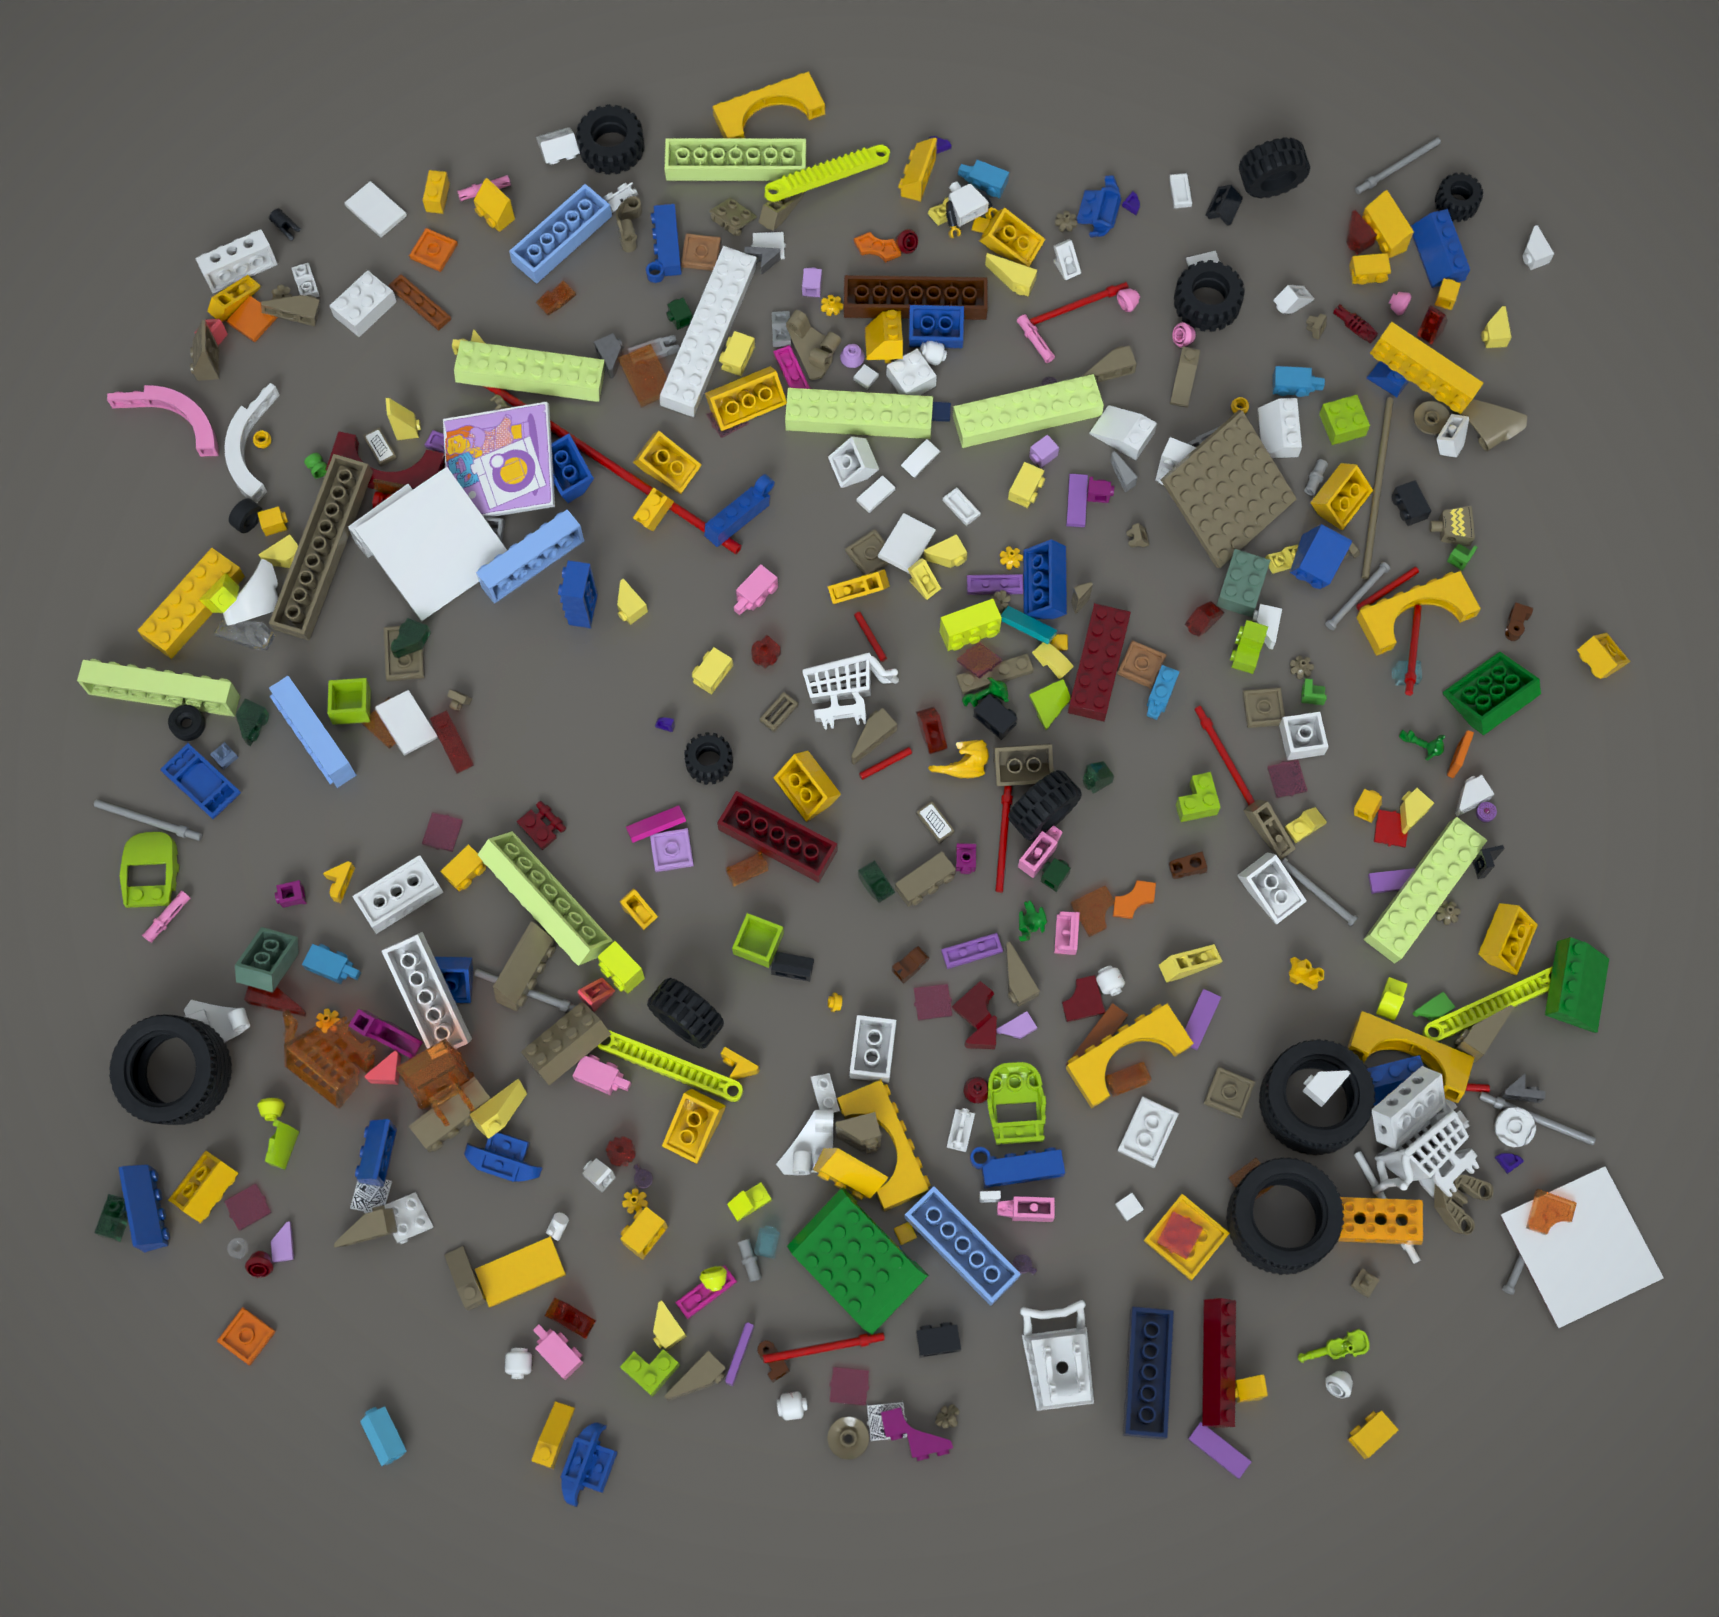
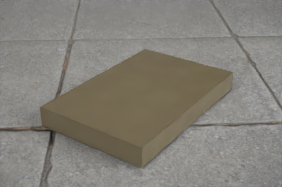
M422 625L384 627L386 681L425 678Z

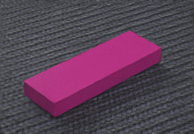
M788 345L773 351L789 388L810 389L791 346Z
M678 805L626 826L632 843L681 824L686 819Z
M725 1265L723 1268L727 1270L726 1283L722 1286L721 1290L712 1292L710 1289H706L701 1282L675 1302L687 1320L737 1283Z

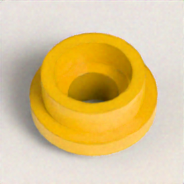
M1238 397L1232 401L1231 410L1233 413L1243 410L1244 414H1246L1249 410V403L1245 398Z
M262 430L257 431L253 437L254 445L261 449L268 447L272 441L270 434Z
M833 992L832 996L828 997L827 1006L831 1012L840 1011L842 1007V995H838Z

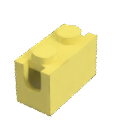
M734 331L732 337H729L727 340V348L725 352L722 351L719 362L723 363L722 370L742 377L755 348V339Z
M1024 462L1009 490L1008 500L1028 508L1030 503L1035 502L1038 493H1036L1038 488H1042L1046 480L1043 477L1044 470Z
M713 647L711 651L706 652L701 665L694 668L692 672L693 683L712 695L733 667L732 658Z

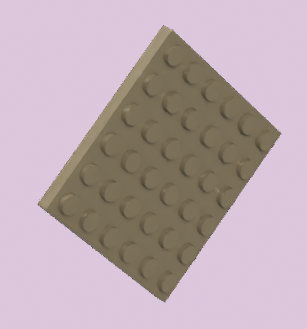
M1238 410L1160 479L1216 568H1221L1232 558L1235 549L1241 550L1297 499L1243 410Z

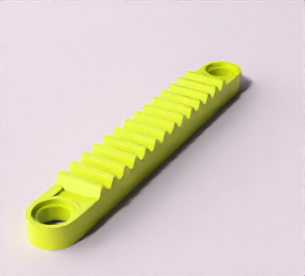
M876 145L868 149L864 147L861 151L858 149L855 153L845 154L842 158L839 156L836 160L835 158L830 162L827 160L825 164L821 162L818 166L815 164L812 168L801 169L799 173L795 171L793 175L791 173L787 177L783 175L781 179L770 182L765 186L764 196L769 201H779L885 164L889 160L890 150L885 145ZM882 152L885 156H878L877 153ZM776 190L778 193L771 194L769 191Z
M1553 967L1428 1023L1423 1029V1036L1439 1042L1472 1027L1510 1005L1516 1007L1548 992L1551 980L1549 974L1552 972ZM1431 1027L1436 1028L1439 1032L1438 1037H1431L1428 1029Z
M610 1030V1043L608 1045L600 1043L597 1046L602 1051L615 1055L618 1058L630 1061L640 1067H645L648 1070L665 1075L698 1090H703L713 1096L735 1102L741 1099L743 1095L742 1085L736 1080ZM736 1086L739 1089L736 1096L728 1095L727 1090L729 1087Z

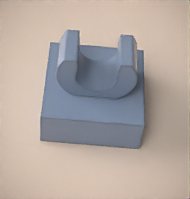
M225 742L210 754L223 770L238 758Z

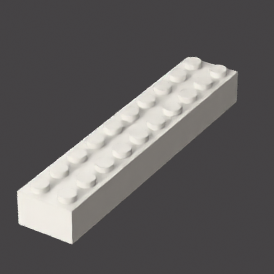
M723 246L660 394V406L691 417L695 416L756 270L757 257Z

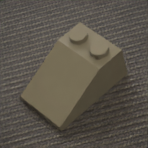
M202 320L194 336L193 347L190 348L191 358H193V363L190 364L191 374L195 375L197 381L219 379V347L206 320Z
M1510 1005L1473 1025L1469 1030L1465 1029L1455 1041L1457 1044L1455 1049L1475 1057L1473 1061L1475 1064L1486 1053L1514 1009V1006Z

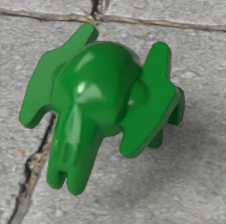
M988 677L987 679L990 682L989 688L976 694L965 695L962 702L964 706L971 702L972 706L976 707L978 701L989 694L1008 702L1007 685L1003 681H995L993 678Z
M1402 730L1399 734L1401 740L1426 748L1428 754L1425 760L1427 761L1433 756H1440L1444 752L1442 740L1445 738V735H1439L1437 739L1428 743L1415 736V733L1411 730L1408 733Z
M1031 900L1024 902L1027 913L1024 915L1023 911L1019 912V930L1022 933V936H1019V940L1021 942L1030 940L1031 933L1036 932L1039 927L1043 933L1047 923L1043 907H1040L1039 912H1037Z

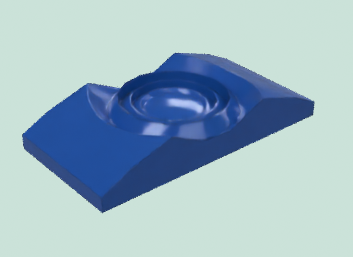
M189 743L160 769L212 819L219 815L241 794L229 780Z

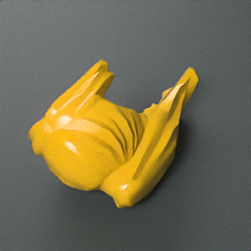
M983 740L956 742L957 749H960L959 753L961 755L965 754L959 762L950 763L945 766L929 765L928 770L931 772L944 773L957 778H977L985 774L984 765L988 763L989 759L987 744Z

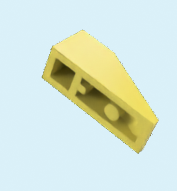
M987 253L985 266L1018 295L1029 297L1036 281L1037 270Z
M386 398L387 416L396 439L419 438L418 431L421 430L420 420H416L415 414L392 399Z
M1215 944L1171 955L1159 964V968L1167 983L1182 979L1220 964L1223 961Z
M517 1079L469 1115L477 1129L489 1139L506 1126L527 1093L520 1080Z

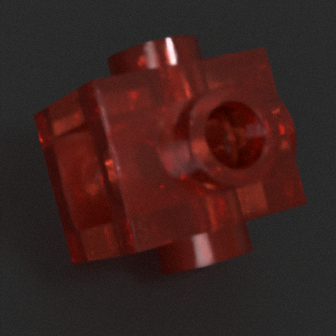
M766 635L761 641L758 640L753 644L751 649L752 660L756 665H761L766 669L769 665L772 666L776 663L781 655V647Z
M621 1136V1139L615 1137L613 1141L610 1140L606 1148L610 1163L621 1167V1165L627 1167L629 1162H633L636 1151L634 1144H631L632 1140ZM618 1148H624L623 1152L618 1153Z

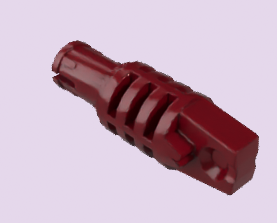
M1341 304L1337 306L1338 309L1335 308L1333 314L1344 321L1345 326L1358 337L1369 343H1372L1377 338L1378 333L1356 313H1350Z

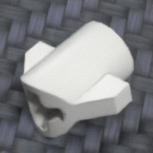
M555 1213L546 1233L555 1240H560L569 1222V1218L563 1213Z

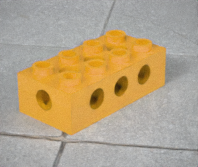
M1340 1197L1343 1202L1342 1207H1344V1224L1342 1225L1343 1229L1340 1233L1339 1242L1422 1245L1423 1200ZM1362 1216L1365 1219V1223L1357 1224L1354 1218ZM1377 1217H1383L1386 1220V1223L1384 1225H1378L1375 1222V1219ZM1404 1218L1407 1224L1400 1226L1396 1223V1219Z

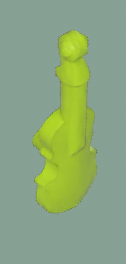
M1361 1329L1348 1331L1344 1338L1330 1339L1325 1347L1310 1350L1305 1354L1299 1353L1297 1358L1298 1361L1304 1363L1308 1359L1329 1355L1334 1360L1345 1357L1349 1353L1356 1357L1368 1352V1336Z

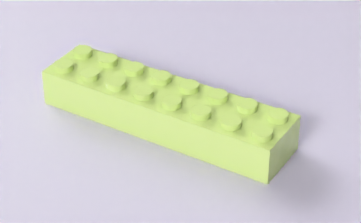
M666 138V181H776L781 179L783 175L787 177L789 173L793 175L795 171L799 173L801 169L806 170V139Z
M460 340L454 367L455 382L595 402L600 400L605 374L603 359Z
M1094 374L957 405L953 407V419L961 446L965 448L1099 417L1102 415L1104 405Z
M788 388L785 426L787 431L930 439L933 396Z
M97 659L83 660L77 679L88 695L174 708L181 705H191L201 712L234 717L240 699L239 693L228 679L220 678L215 680L208 676L195 677L189 673L175 674V672L170 670L162 672L151 667L142 669L131 664L122 666L116 662L102 663Z
M1458 817L1451 820L1363 940L1394 964L1401 960L1488 840Z
M513 831L487 840L478 856L520 901L521 905L532 914L533 918L543 926L546 932L571 957L573 962L579 966L594 960L610 946L613 940Z

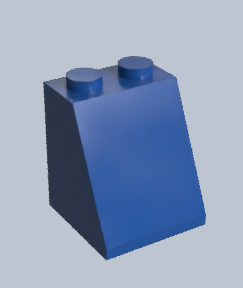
M1320 524L1302 534L1290 573L1297 579L1306 581L1317 589L1330 585L1352 540Z

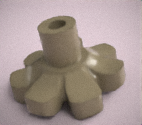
M1064 211L1063 215L1061 213L1057 214L1055 225L1060 226L1059 231L1064 232L1066 228L1070 232L1073 230V227H1077L1075 214L1070 215L1069 211Z
M278 285L277 289L272 290V300L292 297V294H288L291 289L284 287V285Z
M1001 590L1000 592H995L994 596H991L990 599H994L1001 614L1009 606L1007 602L1011 600V597L1007 595L1006 591Z
M1297 656L1295 660H1292L1290 662V667H1292L1290 670L1291 674L1297 673V679H1302L1303 676L1310 677V671L1314 669V665L1309 664L1310 658L1305 657L1302 659V656Z
M1443 901L1436 911L1439 913L1436 919L1438 921L1444 919L1443 923L1445 925H1449L1451 922L1456 923L1459 920L1457 916L1460 915L1461 911L1458 908L1455 909L1456 903L1450 902L1448 905L1447 901Z
M951 1404L949 1407L943 1406L941 1408L942 1413L937 1414L935 1423L939 1427L947 1428L949 1425L952 1428L958 1424L955 1416L960 1411L954 1404Z

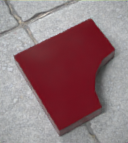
M1095 975L1076 979L1075 993L1070 999L1062 1002L1066 1022L1105 1014Z
M980 981L960 998L952 1008L978 1030L992 1017L988 1011V1004L994 993Z

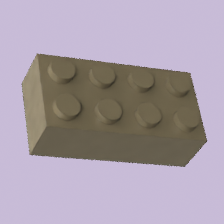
M582 1001L523 1049L521 1053L544 1081L551 1085L609 1037L611 1033L601 1019Z

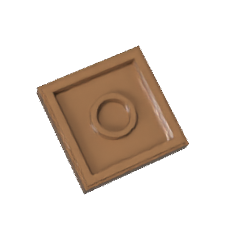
M686 234L681 267L713 271L719 257L721 237Z
M1132 640L1117 675L1152 689L1166 654Z

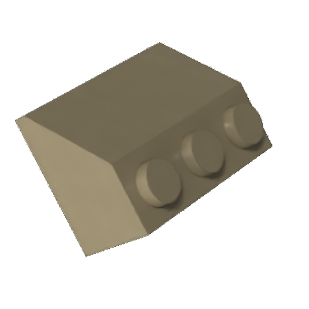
M1050 743L993 747L997 786L1036 784L1054 771L1052 744Z
M875 1112L835 1122L837 1138L860 1152L873 1153L881 1147V1133Z

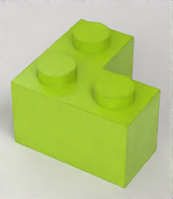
M1246 620L1244 626H1240L1235 640V644H1238L1237 650L1233 649L1230 660L1233 661L1231 668L1251 674L1254 673L1269 626Z
M1211 772L1193 775L1189 783L1192 795L1178 797L1176 802L1180 822L1218 815L1221 808Z
M663 1349L650 1365L634 1351L620 1368L653 1397L679 1368L680 1364Z

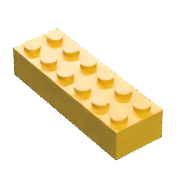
M1393 322L1389 324L1370 352L1376 360L1382 361L1391 370L1397 371L1406 380L1412 381L1421 390L1430 393L1436 400L1445 403L1451 410L1460 414L1483 385L1482 381Z
M211 548L137 631L145 641L172 660L213 614L199 599L225 573L237 584L245 578V575L240 567Z

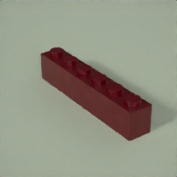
M1225 1298L1204 1300L1202 1426L1214 1428L1235 1427L1236 1300Z

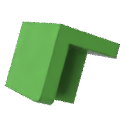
M1458 544L1450 554L1447 562L1463 571L1478 547L1474 546L1472 550H1469Z
M1305 678L1302 685L1301 703L1324 705L1327 699L1325 687L1313 685V679Z

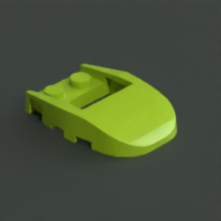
M144 832L131 837L126 842L119 875L123 904L126 908L168 906L172 902L171 894L172 891L176 890L177 872H179V864L177 863V845L168 834L163 832ZM166 864V885L127 886L128 866Z
M1025 1062L1004 1063L994 1068L990 1074L987 1102L996 1145L1044 1141L1046 1096H1044L1041 1076L1038 1070L1031 1064ZM1036 1102L1037 1120L998 1123L996 1105Z

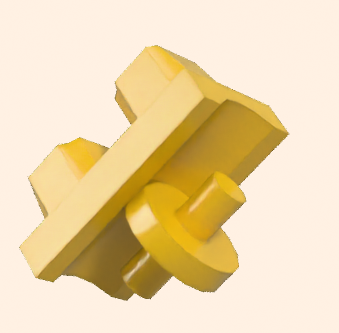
M1290 958L1292 964L1291 970H1289L1290 981L1293 984L1302 983L1312 990L1317 989L1318 982L1324 980V970L1320 967L1314 969L1311 962L1307 959Z

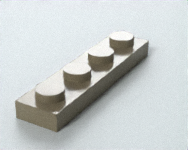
M1028 654L959 674L956 676L963 695L989 687L988 677L993 678L995 681L1006 682L1034 672Z

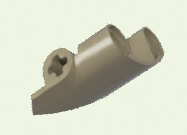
M636 196L627 197L616 210L620 244L622 249L628 253L635 251L637 248V234L631 220L640 217L642 214L641 201Z
M795 310L786 322L787 330L810 380L820 379L830 367L833 354L842 342L841 338L833 332H828L826 336L819 333L810 326L809 320L803 312Z
M1472 399L1461 414L1453 411L1455 415L1469 417V423L1481 436L1478 438V442L1485 451H1489L1500 442L1512 438L1525 429L1527 425V415L1474 399Z

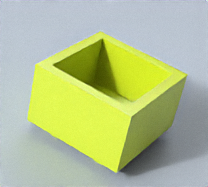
M616 941L598 956L600 962L598 965L601 968V972L607 978L611 976V979L614 981L613 984L620 992L624 990L627 994L630 993L645 979L642 968Z

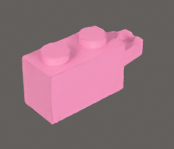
M760 564L736 589L738 602L734 606V611L741 615L746 609L754 611L757 607H761L766 597L777 590L778 578Z
M1054 825L1046 833L1042 831L1019 860L1018 868L1034 878L1055 852L1062 831Z
M591 1054L584 1056L579 1061L573 1074L575 1081L610 1096L613 1090L617 1091L620 1088L628 1091L631 1086V1082L623 1079L624 1074L620 1073L617 1069L618 1066L610 1062L606 1064L599 1062L600 1059Z
M1014 1196L1013 1200L1000 1201L997 1204V1215L1010 1217L1012 1221L1053 1222L1055 1198Z
M540 1325L533 1329L540 1337L537 1341L539 1345L535 1349L564 1380L583 1364L580 1359L583 1355L575 1347L572 1349L568 1347L566 1343L569 1340L561 1332L556 1334L551 1329L546 1332Z

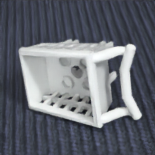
M870 653L803 669V676L812 704L831 701V707L814 710L815 721L822 722L825 730H827L828 723H830L833 729L834 720L854 717L857 725L860 724L859 719H862L863 724H866L865 703L862 697L871 696V670L883 684H897L899 682L897 677L898 670L888 669L885 671L879 661L874 656H871ZM854 698L856 701L854 705L839 706L838 700Z
M1449 1111L1434 1115L1402 1144L1406 1143L1409 1147L1404 1149L1401 1145L1397 1149H1393L1388 1146L1375 1156L1380 1183L1372 1189V1192L1377 1195L1388 1187L1394 1186L1404 1191L1408 1189V1185L1412 1181L1419 1180L1420 1185L1433 1198L1435 1184L1448 1197H1451L1452 1193L1450 1190L1452 1192L1457 1191L1453 1181L1465 1169L1470 1174H1473L1475 1172L1474 1169L1479 1168L1475 1160L1477 1154L1471 1148L1456 1151L1469 1138L1458 1114L1455 1111ZM1430 1124L1432 1127L1428 1130L1426 1126ZM1422 1130L1424 1134L1420 1137L1418 1133ZM1415 1137L1416 1141L1412 1143L1410 1139ZM1431 1141L1434 1147H1432L1428 1142ZM1422 1147L1428 1152L1427 1155L1421 1150ZM1415 1153H1416V1154L1418 1155V1157L1421 1159L1420 1161H1417V1160L1413 1157V1155H1414ZM1386 1167L1399 1178L1388 1179Z
M1083 1300L1062 1309L1039 1311L1022 1307L1020 1310V1314L1024 1318V1335H1022L1037 1411L1094 1404L1087 1327H1085L1084 1307L1086 1304ZM1077 1311V1328L1032 1334L1031 1317L1041 1320L1066 1317ZM1060 1361L1068 1364V1370L1064 1374L1059 1373L1056 1369V1365Z

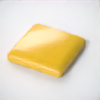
M981 217L975 218L972 231L984 233L991 220Z
M1056 634L1051 640V645L1059 651H1067L1068 635Z
M909 1222L894 1228L900 1245L917 1238Z

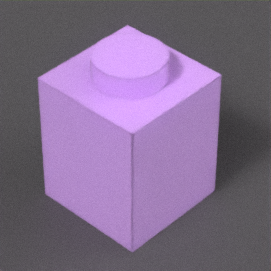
M814 267L804 268L802 296L820 297L822 269Z
M1046 435L1030 447V459L1034 464H1038L1042 468L1058 456L1059 447Z

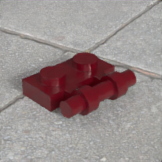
M539 801L536 807L540 811L535 814L532 809L517 820V824L541 850H544L557 839L553 832L558 829L562 833L566 830V827L563 825L560 817H556L551 812L552 809L548 805ZM545 817L551 822L548 826L542 821Z

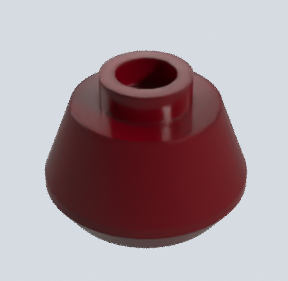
M911 229L900 232L895 240L896 246L904 254L913 253L918 246L917 234Z
M982 1077L970 1078L964 1085L966 1099L975 1104L985 1102L988 1099V1082Z
M264 1251L254 1252L245 1263L246 1271L253 1277H266L273 1271L270 1255Z

